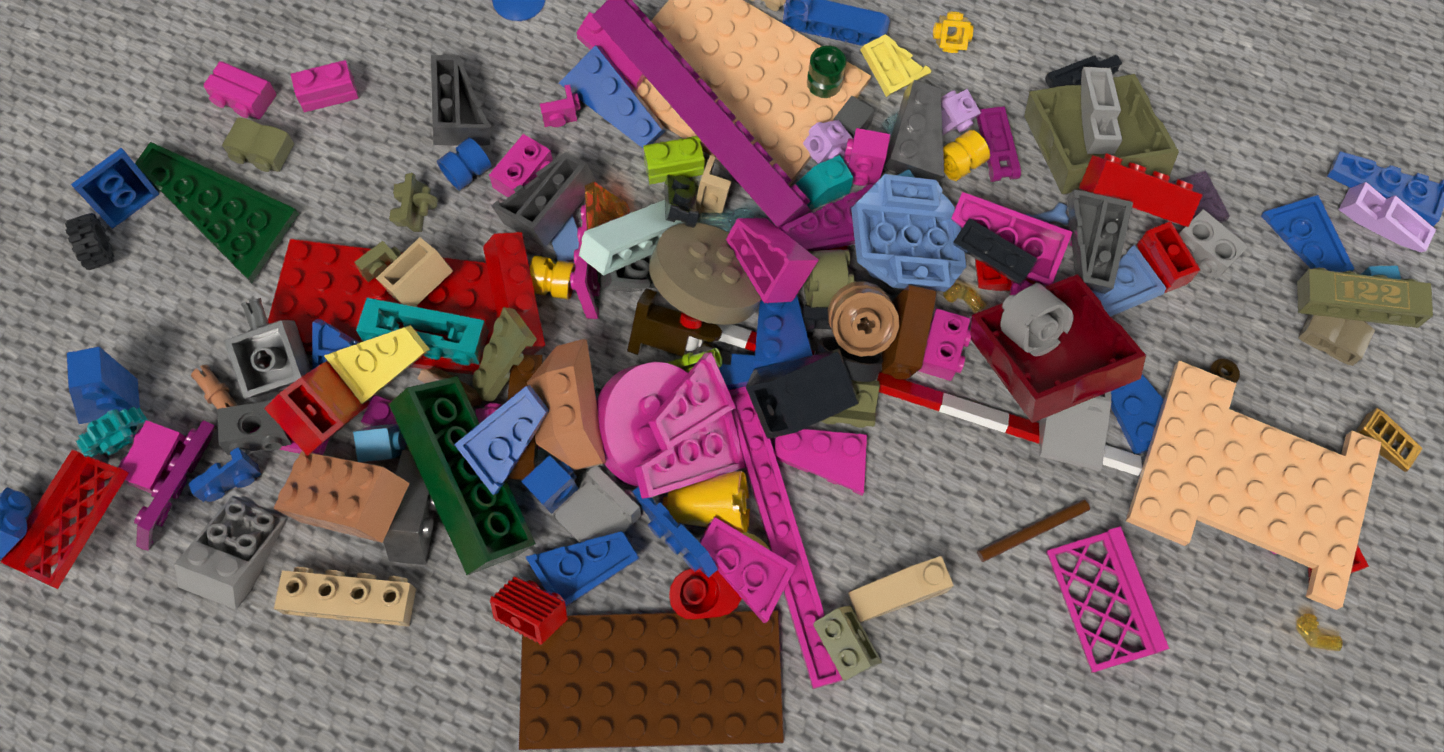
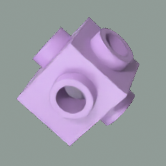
M968 89L958 94L954 90L941 98L942 135L956 129L959 133L974 125L972 120L981 114Z
M839 120L825 123L818 122L810 128L809 135L803 142V145L809 151L810 156L820 164L838 155L843 157L848 138H853Z

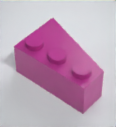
M737 218L726 238L727 243L734 251L736 258L764 303L792 302L819 260L766 218Z

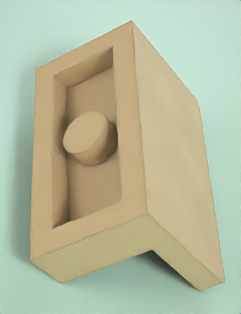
M710 155L700 181L696 198V210L703 216L720 221L731 181L712 175L716 157Z

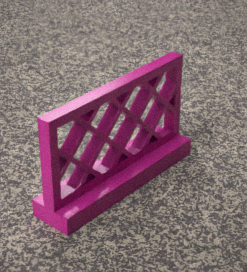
M1121 526L1110 529L1105 533L1046 551L1091 673L1155 655L1169 649ZM1098 542L1103 543L1107 554L1102 564L1085 556L1090 545ZM1084 547L1082 553L1075 551L1076 549ZM1067 552L1079 558L1072 573L1059 567L1056 559L1057 555ZM1082 560L1100 568L1093 583L1076 576ZM1108 560L1110 561L1112 568L1106 566ZM1103 570L1116 576L1118 586L1114 594L1097 586ZM1063 575L1069 577L1067 585ZM1073 580L1090 588L1084 603L1070 596L1068 589ZM1120 589L1124 599L1118 596ZM1094 590L1111 598L1105 613L1087 605ZM1115 600L1126 605L1129 609L1130 616L1126 624L1108 616ZM1074 604L1081 608L1078 614ZM1084 610L1102 618L1095 634L1084 629L1081 625L1080 619ZM1132 620L1134 622L1136 629L1130 627ZM1105 621L1123 629L1117 644L1099 636ZM1127 631L1140 637L1144 650L1132 653L1120 647ZM1086 635L1093 638L1090 645L1087 641ZM1096 640L1114 649L1109 661L1096 664L1092 654ZM1118 651L1126 655L1115 659Z

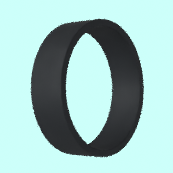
M835 337L820 339L816 354L839 349L842 357L857 361L854 362L843 358L851 380L870 382L877 379L883 363V358L880 354L860 357L844 350L839 346Z

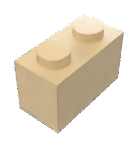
M419 237L376 279L400 304L416 307L453 270L432 246Z

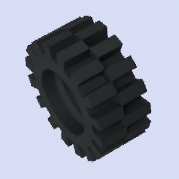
M88 213L66 221L68 241L73 246V253L77 254V260L81 261V265L86 270H92L114 262V253L111 250L112 245L109 243L110 238L106 235V229L104 226H101V221L97 219L95 214Z

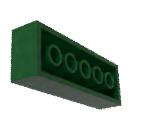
M458 376L407 387L389 403L466 575L513 559L536 544L507 481L504 482L497 494L492 495L454 445L480 424Z

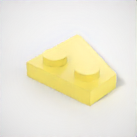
M886 34L860 48L886 97L910 85L913 80L918 81L931 73L929 67L926 65L922 67L911 59L913 56L911 53L898 47L896 42Z

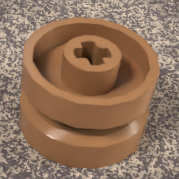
M865 281L852 282L837 291L828 307V323L839 346L850 354L860 357L876 355L886 350L896 338L899 329V315L886 292L875 284Z

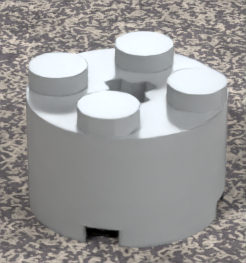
M1039 283L1033 284L1017 295L1008 296L1002 305L1004 309L1001 318L1003 333L1025 352L1031 353L1033 356L1044 355L1056 348L1061 343L1058 340L1059 336L1063 331L1068 333L1073 322L1072 310Z

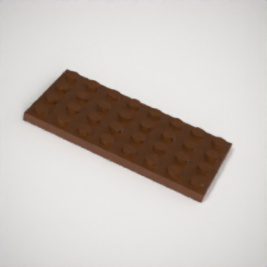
M753 611L731 612L721 617L695 620L684 619L676 613L567 616L568 620L542 645L522 634L520 751L784 743L778 611H773L766 623H763Z

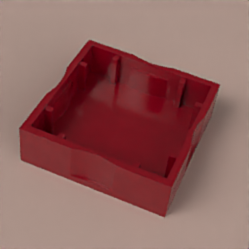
M1078 274L1045 286L1047 290L1072 310L1073 322L1069 332L1065 333L1063 331L1059 336L1058 340L1061 343L1044 355L1033 356L1031 353L1025 352L1003 333L1001 329V318L1004 312L1002 308L1003 303L972 315L970 333L972 342L1032 423L1141 379L1146 354L1125 329L1108 315L1101 301Z

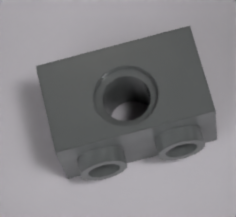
M272 400L217 409L218 440L227 455H231L230 452L238 447L244 453L249 454L252 451H274L282 446L292 445L289 435L264 409ZM260 427L256 432L250 433L253 428Z

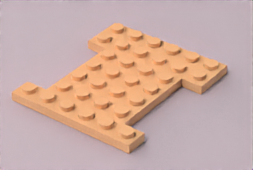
M1179 360L1175 364L1126 522L1186 546L1191 541L1196 520L1312 568L1306 597L1335 610L1342 608L1381 442L1351 431L1346 434L1341 454L1328 450L1230 410L1229 407L1236 383Z

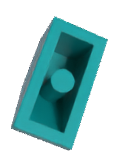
M838 155L815 165L795 184L811 201L807 206L810 210H813L849 194L853 176L842 157Z

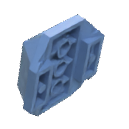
M884 174L851 208L857 263L866 268L870 276L883 280L892 288L905 289L908 285L945 292L951 288L955 280L966 268L965 253L953 245V241L961 231V227L951 220L955 207L942 193L943 189L937 180Z

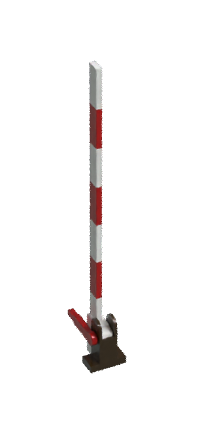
M646 288L637 302L627 352L639 355L645 344L683 357L687 353L695 355L710 351L714 347L703 341L715 342L718 340L755 352L757 332L732 324L719 325L695 319L675 308L665 298L657 296V291ZM811 350L812 355H815L816 351ZM879 372L875 380L879 381L880 393L1039 444V423L1037 422L1032 423L1028 419L913 382L895 379L893 376ZM1105 445L1103 465L1139 476L1142 470L1141 456Z

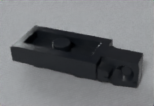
M1094 55L1048 73L1045 81L1049 88L1081 85L1083 67L1111 68L1112 74H1115L1119 71L1118 69L1122 62L1118 55L1104 60Z

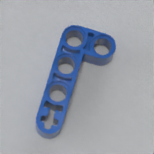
M786 0L783 24L795 31L864 46L888 34L890 19L887 15L880 12L827 0Z

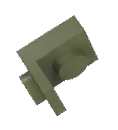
M381 241L354 263L360 274L369 282L373 278H377L401 255V252L395 246L390 249L384 241Z

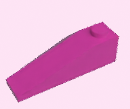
M962 192L951 220L963 228L970 218L1037 258V263L1027 278L1047 286L1053 284L1073 232Z

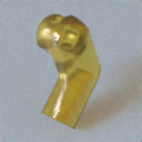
M954 282L951 288L943 292V297L948 302L953 303L957 298L962 299L974 313H978L986 307L984 301L969 286Z
M1306 613L1296 621L1297 631L1310 647L1337 652L1341 650V636L1322 633L1318 628L1319 622L1316 621L1317 617Z

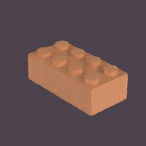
M301 451L293 464L292 471L284 487L279 492L274 509L304 524L383 543L409 486V482L384 467L313 453L307 456Z

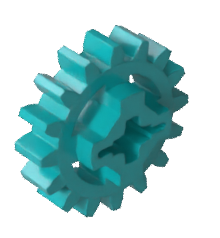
M132 407L129 410L125 408L120 412L117 409L108 411L104 416L91 421L87 425L88 432L79 435L80 439L76 440L77 446L85 457H94L98 453L102 455L105 452L108 455L117 453L123 447L133 443L135 434L148 419L140 407L137 409Z

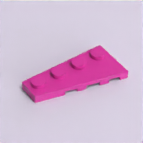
M598 192L587 193L586 203L581 206L583 222L582 227H578L577 231L579 247L574 250V263L576 267L575 272H571L570 275L571 288L576 290L585 316L589 319H598L599 309L595 305L594 296H600V284L598 282L597 270L579 256L584 232L604 224L605 211Z
M732 411L672 448L660 450L634 467L642 499L745 468Z

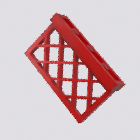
M72 449L26 521V535L9 551L0 563L58 589L129 472L88 456L85 457L82 453ZM112 477L108 485L105 486V480ZM94 488V494L87 498V492ZM94 505L90 514L87 515V509ZM76 516V523L70 526V520ZM76 534L72 543L69 544V538ZM58 545V552L52 555V548ZM58 563V566L51 575V567Z

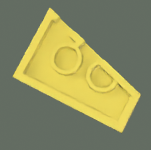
M409 325L329 353L324 357L363 404L430 349L413 327Z

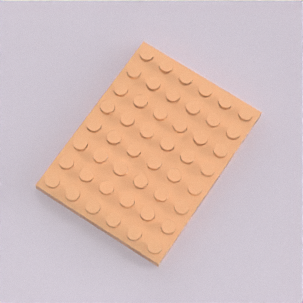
M668 0L651 20L687 63L697 72L700 78L719 97L715 102L720 99L736 116L733 123L739 120L755 138L751 143L754 144L758 141L773 158L770 162L771 166L777 163L791 178L792 181L788 184L789 186L812 158L809 151L803 145V142L809 135L810 128L818 122L833 121L851 96L858 98L871 80V75L846 61L840 91L830 98L815 96L807 87V75L811 54L821 46L744 0ZM646 77L643 79L638 90L634 88L664 127L683 139L697 136ZM700 140L702 150L708 153L709 155L714 156V154Z

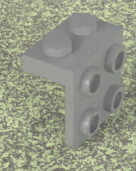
M593 466L587 472L589 482L555 514L556 520L579 543L620 531L625 533L641 517L640 507L638 506L639 502L635 495L628 489L624 492L616 485L618 479L610 470L605 468L602 471L598 466Z

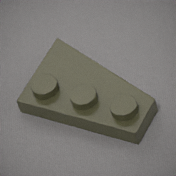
M503 307L500 317L496 319L494 332L489 344L484 348L483 359L479 369L473 375L472 385L483 401L493 402L509 380L511 367L519 365L524 359L522 351L526 346L532 347L537 340L516 310Z

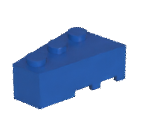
M101 347L67 353L68 387L79 424L97 420L108 411L114 409L120 412L125 408L129 410L132 407L136 409L140 407L138 379Z

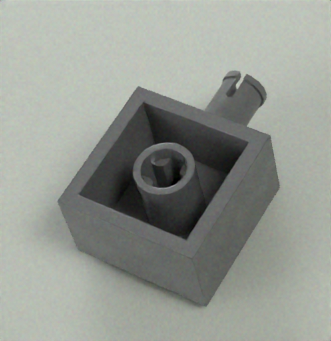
M261 298L249 300V303L244 302L241 304L250 330L226 339L224 342L244 399L259 397L288 387L312 370L295 320H281L269 324ZM272 357V361L269 363L268 358Z

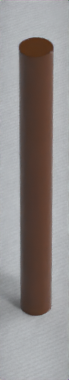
M1083 499L977 551L981 562H985L1089 511L1090 506Z

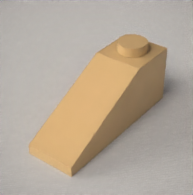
M942 556L862 586L848 592L856 616L861 623L945 594L954 585Z

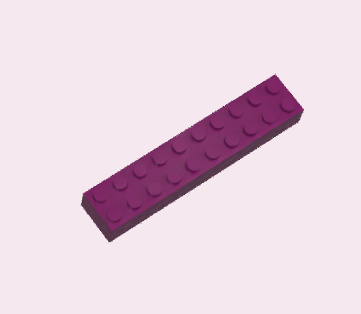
M607 0L592 15L779 229L783 225L812 212L807 206L811 202L796 184L792 187L788 185L792 180L777 163L771 166L770 162L773 158L758 141L754 144L751 143L755 138L739 120L733 123L736 116L720 99L715 102L719 97L632 0Z

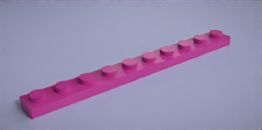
M746 386L729 390L736 407L731 411L746 471L770 550L796 566L783 593L812 689L844 681L813 625L815 621L824 617L825 614L770 438L767 439Z

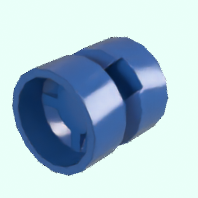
M470 137L456 147V153L449 151L437 160V164L444 176L459 191L473 181L472 175H482L492 166L482 148Z

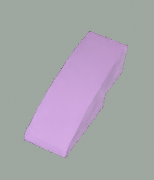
M1367 182L1350 188L1339 208V211L1359 225L1401 246L1421 253L1427 250L1436 231L1433 226L1397 196L1386 199Z

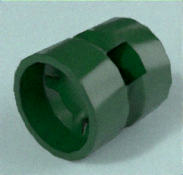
M829 45L818 47L812 52L807 75V87L815 96L830 98L840 91L846 68V57L840 49Z

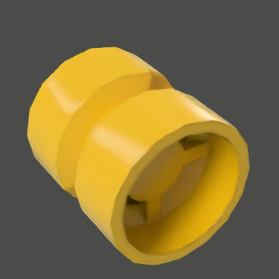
M968 130L957 137L955 142H950L943 147L944 173L950 180L958 181L971 172L970 168L976 169L989 160V147L978 132Z
M534 256L529 267L534 293L546 295L548 292H551L552 297L570 300L573 292L570 284L571 272H575V263L558 260L554 264L551 258Z

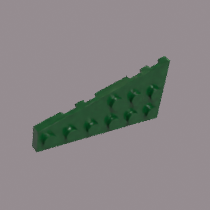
M152 142L148 144L135 162L152 184L251 284L299 215L295 208Z

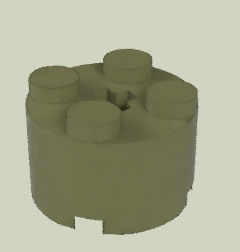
M848 249L810 252L819 260L803 284L807 307H829L830 301L837 291L854 282V275L848 274L847 267L850 265Z

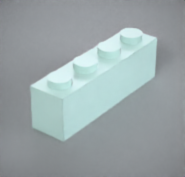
M662 200L585 231L582 237L579 256L604 276L652 255L661 235L670 227L685 222L678 220L675 222L666 221L665 200Z

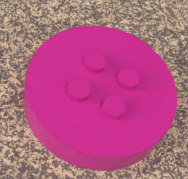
M663 362L630 366L616 373L605 384L597 398L599 429L603 442L605 465L616 477L630 485L639 486L634 467L661 450L648 422L688 374L681 368Z

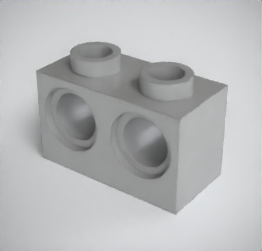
M1204 209L1191 221L1189 227H1185L1179 233L1194 260L1200 265L1201 270L1208 275H1212L1215 279H1218L1249 247Z

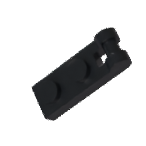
M667 175L664 183L665 220L670 222L678 220L685 222V226L694 228L699 215V211L696 210L695 182L685 176Z

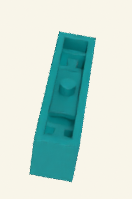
M366 298L356 329L362 341L398 330L400 328L397 322H402L404 327L411 325L413 329L448 335L450 341H445L442 336L416 332L430 349L424 354L425 357L439 360L441 357L449 358L460 365L480 364L489 333L484 320Z

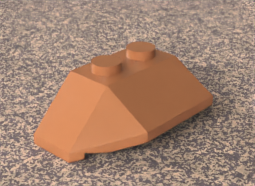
M582 339L556 346L527 382V385H531L550 410L535 433L536 444L575 470L605 464L587 340Z

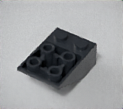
M839 349L754 369L746 385V390L767 439L796 433L859 404Z

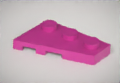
M716 517L712 518L699 542L708 551L719 573L763 623L768 622L796 566Z

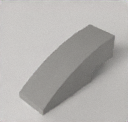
M1083 67L1081 111L1087 154L1107 153L1114 155L1122 142V136L1117 120L1121 108L1111 68Z

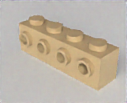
M294 567L293 571L282 570L274 609L282 614L410 626L416 588L411 583H408L407 578L389 576L388 581L376 580V575L368 573H357V578L345 577L344 572L337 570H326L325 574H314L313 569L306 567Z

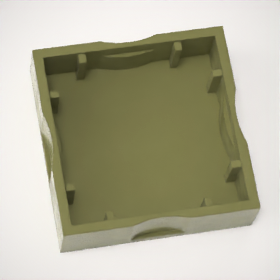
M1135 74L1113 77L1121 108L1117 120L1122 136V142L1113 156L1123 159L1120 164L1122 166L1128 167L1131 162L1146 167L1145 174L1152 176L1153 171L1170 176L1179 151L1164 124L1153 112L1150 100ZM1066 85L1030 91L1024 116L1061 194L1071 193L1074 189L1084 191L1079 189V186L1092 155L1104 158L1105 154H1087L1082 125L1081 85Z

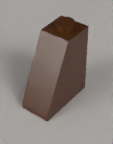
M908 285L891 301L899 315V329L895 340L886 350L882 351L883 363L881 373L889 374L895 379L902 380L909 379L922 368L936 300V291Z

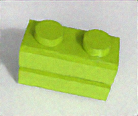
M698 136L643 145L644 163L649 185L665 182L667 175H681L689 178L700 176L704 173V155Z

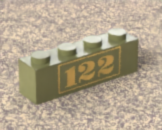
M1325 268L1308 269L1297 281L1298 313L1415 328H1419L1433 316L1431 283L1418 282L1416 279L1400 280L1391 279L1384 275L1367 276L1358 275L1352 271L1334 272L1328 271Z

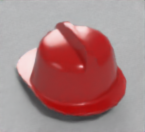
M691 568L684 570L675 577L669 592L670 604L675 613L684 619L693 620L728 615L738 607L742 600L718 570L709 578L700 569L696 572Z

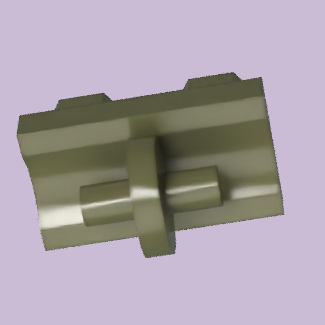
M414 173L405 174L404 182L394 184V198L401 202V207L391 209L389 219L397 227L407 226L413 232H422L424 216L428 215V210L437 207L438 199L430 194L431 188L416 179Z

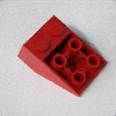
M326 361L281 391L264 409L308 456L368 407L370 401L368 400L362 404L331 364Z

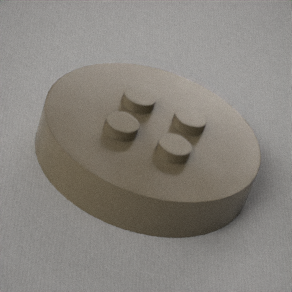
M685 223L670 227L661 235L650 258L649 270L651 279L660 294L681 312L707 323L730 325L740 323L751 317L762 299L736 258L734 251L726 241L729 232L701 223H696L694 228L685 226Z

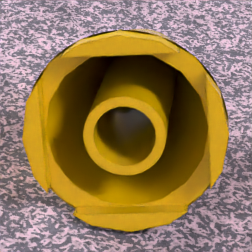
M733 471L669 491L668 497L663 498V506L677 523L707 528L711 519L716 517L741 533L747 532L749 528L750 509H746V499H749V491L745 473L742 471Z

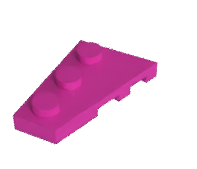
M589 12L576 32L578 40L590 50L595 45L601 46L619 71L638 90L645 76L592 17L593 13Z
M712 352L703 354L649 420L648 423L661 450L672 448L736 408Z
M803 429L796 433L775 437L774 453L776 460L807 473H813L835 485L839 484L851 489L859 495L863 496L867 435Z

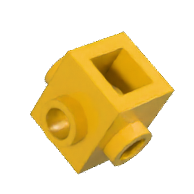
M949 11L947 16L940 15L939 23H934L933 39H936V43L939 48H942V51L958 53L959 50H967L968 42H971L973 37V25H971L967 17H963L964 13ZM948 27H956V31L953 34H947Z

